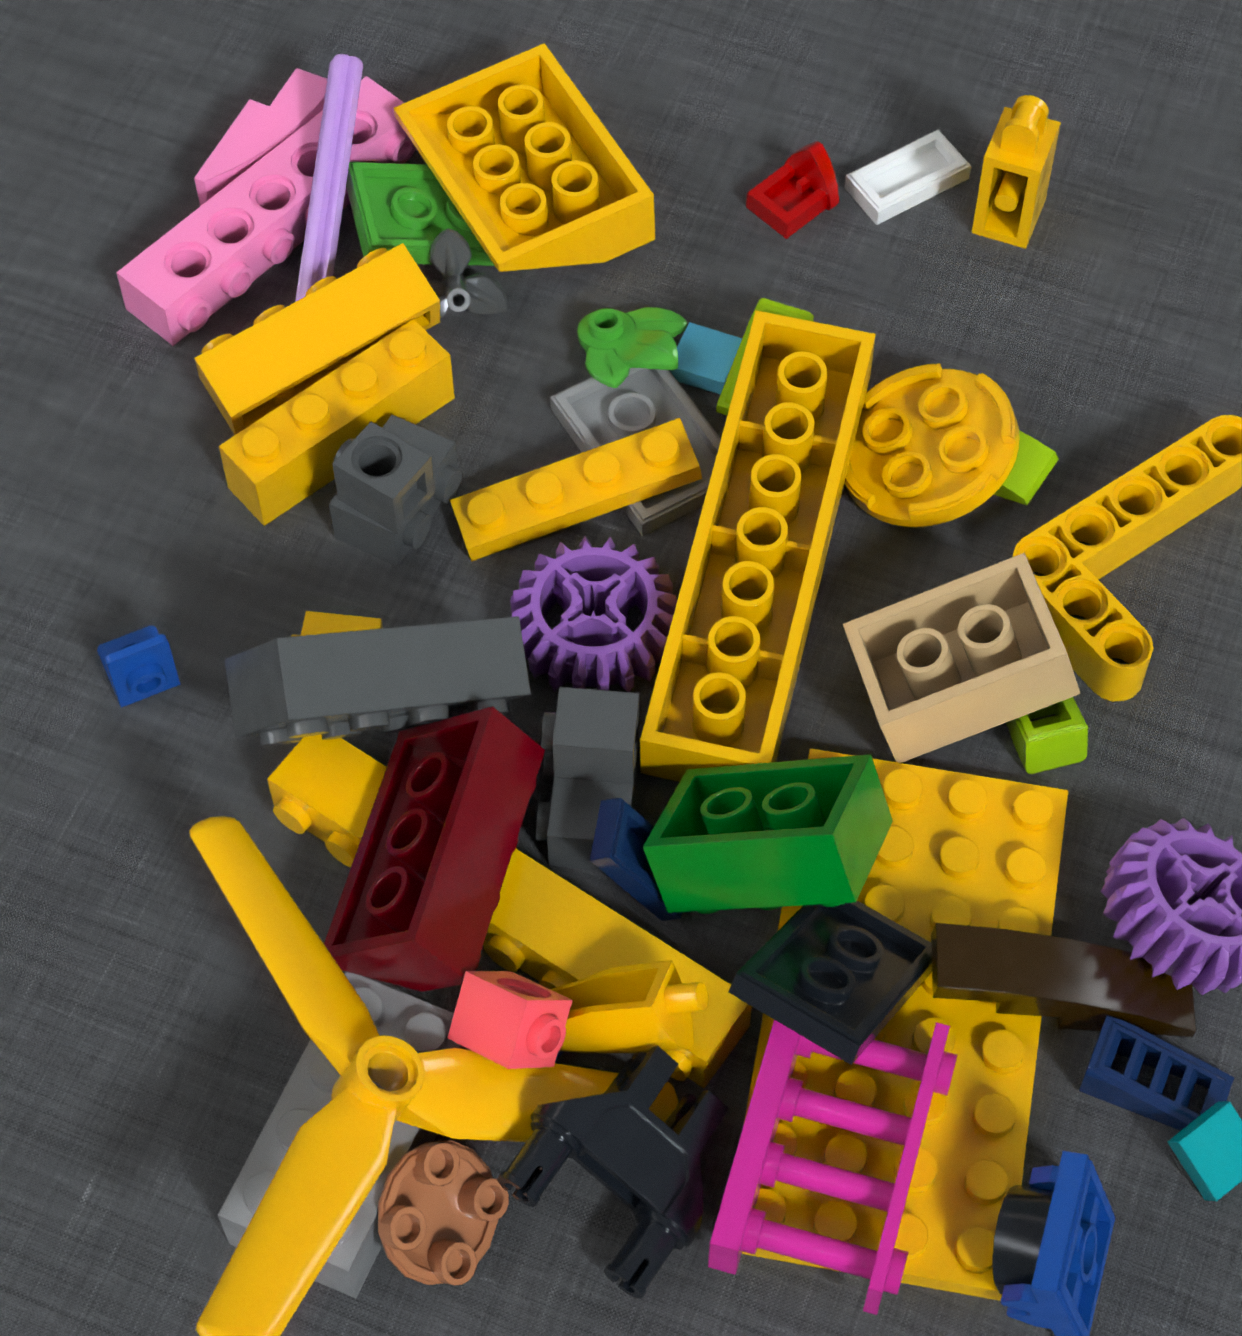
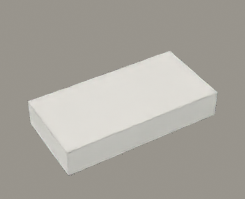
M936 130L847 174L845 190L872 221L878 225L968 180L971 165L939 130Z

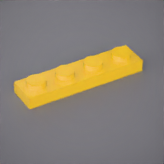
M678 418L451 499L450 502L471 561H475L703 478L700 465L681 419Z

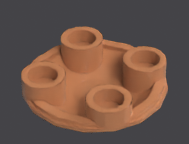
M452 1140L430 1141L421 1144L404 1154L388 1174L378 1202V1234L387 1258L405 1277L425 1285H463L472 1278L478 1262L490 1248L498 1219L507 1210L509 1194L498 1183V1180L492 1177L490 1168L473 1149Z

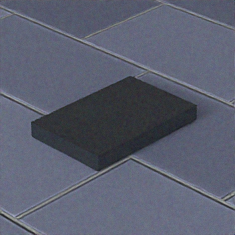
M859 901L835 907H825L820 904L803 905L735 974L729 993L852 1065L932 972L931 942Z

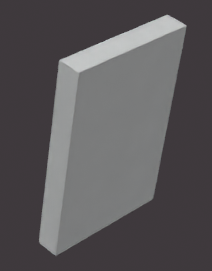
M630 368L627 378L617 388L606 386L591 377L550 397L551 411L582 453L678 418L681 419L700 465L703 479L622 507L641 536L703 506L721 438L669 370Z

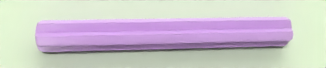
M336 54L329 65L295 302L304 298L307 290L313 284L334 274L363 71L362 61L357 57L346 54Z

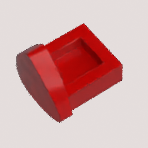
M813 142L803 146L792 154L782 167L747 192L746 208L785 239H788L824 210L830 211L839 204L835 171L821 142Z

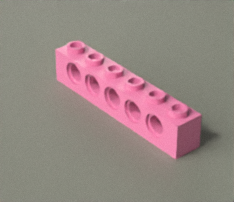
M367 76L361 80L350 162L404 164L411 158L414 151L417 150L394 116L393 108L404 102ZM323 110L116 272L127 311L174 346L189 333L201 329L209 317L231 299L243 295L249 289L252 282L273 265L285 261L290 256L293 249L301 244L305 237ZM347 188L345 190L343 209L350 204Z

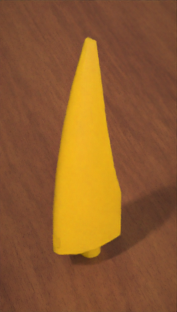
M672 960L611 967L579 981L550 989L573 1000L565 1025V1040L559 1050L561 1052L635 1054L638 1052L648 1053L655 1046H659L664 1052L691 1050L694 1044L691 1012L704 1011L708 1006V991L703 982L682 984Z

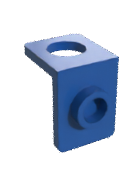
M147 626L100 644L97 647L98 655L121 708L181 685L169 642L164 634L159 635L155 626Z

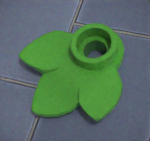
M644 307L627 313L611 308H603L591 312L581 319L577 327L578 342L587 354L586 369L594 379L611 388H617L624 382L630 372V368L676 370L679 361L678 350L673 337L686 330L687 321L681 315L671 310L658 307Z

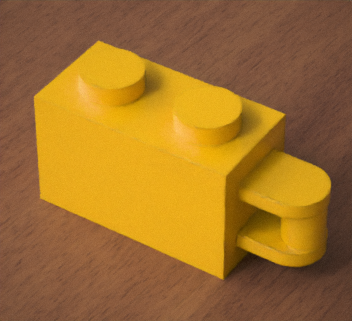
M1024 95L1016 99L1013 108L1004 107L984 155L972 227L973 234L1024 249L1028 246L1046 200L1061 122L1048 119V106L1038 97Z

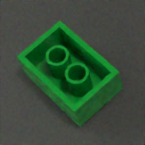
M871 754L687 769L643 845V849L668 913L697 911L698 913L709 914L728 909L758 908L761 910H774L783 906L819 904L825 907H835L845 903L857 902L893 819Z

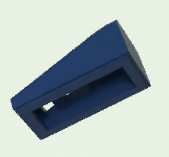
M1107 1015L1079 1091L1181 1131L1216 1102L1227 1101L1234 1077L1135 1025ZM1116 1053L1129 1058L1123 1075L1111 1069ZM1142 1063L1155 1068L1149 1088L1136 1082ZM1169 1074L1182 1078L1174 1101L1162 1095ZM1195 1084L1208 1088L1200 1115L1187 1108Z

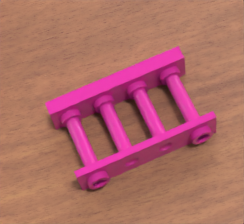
M774 1020L710 1240L708 1267L736 1275L742 1251L755 1255L757 1248L869 1279L870 1283L863 1308L864 1312L877 1315L883 1291L898 1295L908 1252L894 1248L933 1092L947 1096L958 1055L944 1051L950 1026L936 1022L928 1054L874 1039L854 1062L858 1065L921 1081L913 1115L910 1118L802 1088V1080L791 1078L797 1056L810 1059L812 1052L836 1059L840 1058ZM794 1116L903 1145L904 1150L895 1183L784 1153L785 1145L773 1142L779 1120L793 1122ZM776 1181L888 1212L878 1251L766 1220V1212L755 1209L761 1184L774 1188Z

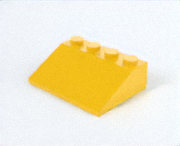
M545 43L393 108L395 118L499 272L604 263L655 240L654 194Z

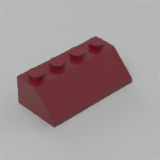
M493 706L399 731L324 942L325 947L341 970L424 992L462 985L465 971H475L481 959L482 946L493 912L500 900V890L512 853L518 844V834L529 799L535 790L537 774L545 753V749Z

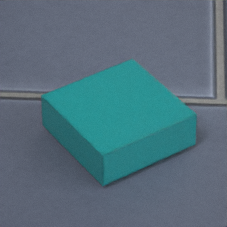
M1230 1101L1216 1102L1167 1141L1205 1201L1217 1202L1242 1182V1119Z

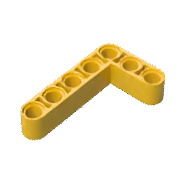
M1221 415L1209 420L1026 535L1016 544L1012 557L1025 553L1032 571L1045 575L1038 576L1034 574L1068 653L1072 669L1094 693L1103 699L1115 702L1133 698L1141 690L1154 648L1152 638L1147 630L1099 579L1242 487V417ZM1080 542H1086V543H1089V544H1091V545H1085V544H1082V543H1080ZM1070 615L1083 616L1086 619L1080 620L1077 618H1073ZM1110 658H1119L1129 664H1120Z

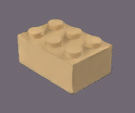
M1025 553L843 624L877 720L898 763L913 759L1081 694L1068 653Z

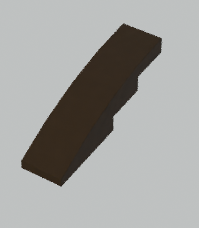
M936 923L931 933L933 998L996 1002V1013L1058 1017V1029L1101 1031L1106 1016L1110 1015L1135 1025L1152 1035L1193 1037L1196 1033L1192 983L1177 990L1171 976L1166 973L1152 978V965L1142 957L1130 960L1132 953L1130 951L1055 936Z

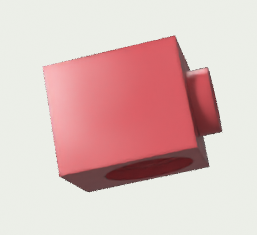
M465 971L447 1038L507 1069L554 1067L558 1051L565 1040V1025L573 1000L512 971Z

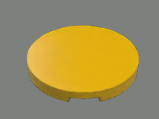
M940 363L909 368L882 380L866 392L844 482L850 496L863 511L872 517L889 524L905 527L938 525L973 511L986 502L1001 487L1010 474L1017 458L1020 441L1019 427L1008 397L1001 387L985 374L979 373L976 375L962 370L942 369Z

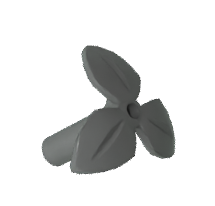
M449 228L443 230L434 239L429 258L433 266L444 275L443 280H427L440 299V319L447 315L449 308L455 312H462L467 309L470 313L482 316L497 315L507 311L509 306L505 292L494 278L486 273L472 274L464 278L462 272L472 257L471 249L461 234Z

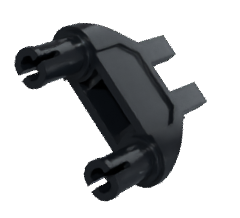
M659 1046L652 1047L647 1054L645 1052L633 1054L604 1094L538 1105L531 1114L532 1122L530 1125L533 1133L507 1169L497 1178L498 1183L506 1191L511 1190L513 1186L516 1188L512 1194L515 1199L527 1206L535 1207L540 1200L539 1197L567 1158H573L636 1213V1220L639 1224L614 1260L606 1266L604 1274L612 1282H617L620 1277L622 1281L618 1287L627 1294L639 1299L647 1292L646 1288L673 1249L680 1250L683 1247L690 1246L700 1230L703 1215L700 1152L729 1109L707 1090L702 1091L698 1098L692 1094L685 1095L665 1123L652 1113L649 1107L679 1065Z

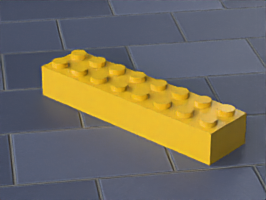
M755 311L640 737L641 774L680 782L687 769L777 761L868 388L876 334Z

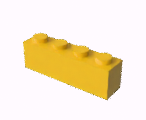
M404 243L389 251L386 248H379L364 256L358 262L356 269L336 279L335 276H329L319 280L307 290L304 298L287 307L276 305L265 310L254 320V325L235 336L230 333L223 334L208 342L203 347L202 354L194 358L199 378L232 432L236 435L410 320L414 319L424 330L440 323V299Z
M414 319L410 320L219 445L229 490L263 526L267 525L334 480L332 463L337 451L346 440L350 438L355 439L370 422L383 428L390 416L394 415L416 425L455 399L451 355Z

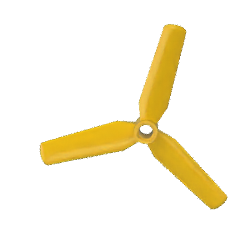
M216 816L194 824L189 830L190 838L302 1029L340 1074L332 1088L331 1101L300 1126L196 1324V1331L200 1336H280L387 1164L393 1125L396 1121L452 1139L526 1142L533 1133L530 1125L532 1122L531 1114L538 1105L604 1094L619 1073L555 1063L554 1067L507 1069L472 1050L449 1048L417 1053L411 1045L399 1038L385 1035L380 1036L367 1006L245 828L235 818ZM372 1081L378 1083L383 1089L379 1088ZM666 1082L649 1107V1110L664 1123L679 1104L675 1089L671 1083Z

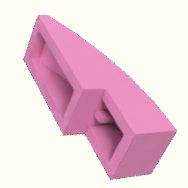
M296 68L270 106L249 99L194 177L200 206L323 110L327 78Z

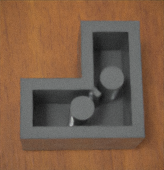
M559 687L556 712L545 711L543 717L541 747L545 749L543 782L553 783L551 802H539L536 840L547 841L549 866L600 870L590 861L601 800L621 797L634 809L639 764V693Z

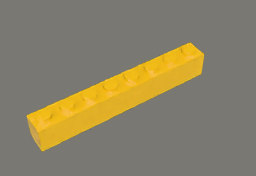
M322 734L303 737L267 778L274 805L273 812L279 821L293 832L303 834L307 830L324 841L325 847L333 857L342 864L351 867L387 767L342 738L322 740ZM515 848L500 890L499 903L493 912L483 943L488 956L508 971L516 972L518 969H521L538 980L540 985L548 989L579 981L611 967L672 960L682 984L703 982L708 991V1006L704 1011L691 1012L694 1035L692 1049L666 1052L679 1064L670 1077L679 1081H685L686 1078H689L705 1088L749 1028L752 1006L729 993L731 984Z

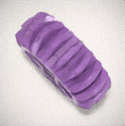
M586 536L580 542L579 549L573 551L560 541L555 550L556 559L539 553L535 561V571H522V576L519 579L520 589L513 590L510 600L511 617L519 616L525 659L529 660V670L533 673L534 678L548 674L549 685L552 686L554 692L567 682L572 683L573 688L586 689V687H597V690L610 691V685L618 684L626 692H630L634 687V675L651 681L652 676L655 674V663H661L677 604L676 595L672 594L673 584L669 579V574H659V565L656 563L655 557L639 561V551L636 549L635 544H632L622 552L616 551L615 543L611 537L607 539L602 548L592 547ZM558 603L563 608V614L560 616V624L551 629L545 622V618L550 609ZM636 605L642 612L644 619L638 628L632 632L626 626V619H628V611Z
M1184 817L1175 824H1170L1160 819L1156 824L1149 826L1147 829L1142 827L1138 833H1133L1110 860V867L1106 871L1105 884L1100 891L1108 899L1103 915L1118 922L1113 938L1129 941L1133 947L1130 960L1140 957L1144 958L1152 965V978L1166 973L1171 976L1177 990L1192 983L1194 988L1201 995H1204L1216 988L1226 993L1231 988L1238 987L1242 983V853L1233 847V837L1229 836L1223 840L1215 837L1208 823L1195 830Z

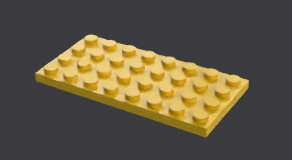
M810 748L808 759L854 755ZM873 759L893 822L857 901L931 942V933L936 923L1008 929L1051 936L1068 790ZM803 905L783 906L778 930ZM932 972L875 1037V1040L928 1054L937 1022L950 1026L944 1051L958 1054L947 1096L933 1092L894 1248L908 1252L901 1283L1001 1301L1002 1294L999 1293L993 1279L994 1236L998 1215L1006 1194L1011 1187L1015 1185L1022 1186L1042 1016L996 1013V1002L933 998ZM764 1013L745 1119L774 1022L773 1018ZM812 1052L810 1059L797 1056L791 1077L802 1080V1088L910 1118L913 1115L921 1081L855 1063L850 1065L844 1060ZM794 1116L793 1122L780 1119L773 1141L774 1143L785 1145L784 1153L891 1183L896 1181L904 1146L798 1116ZM776 1181L774 1188L761 1184L755 1209L766 1212V1220L876 1251L879 1248L888 1213ZM757 1248L755 1255L742 1251V1254L837 1271Z

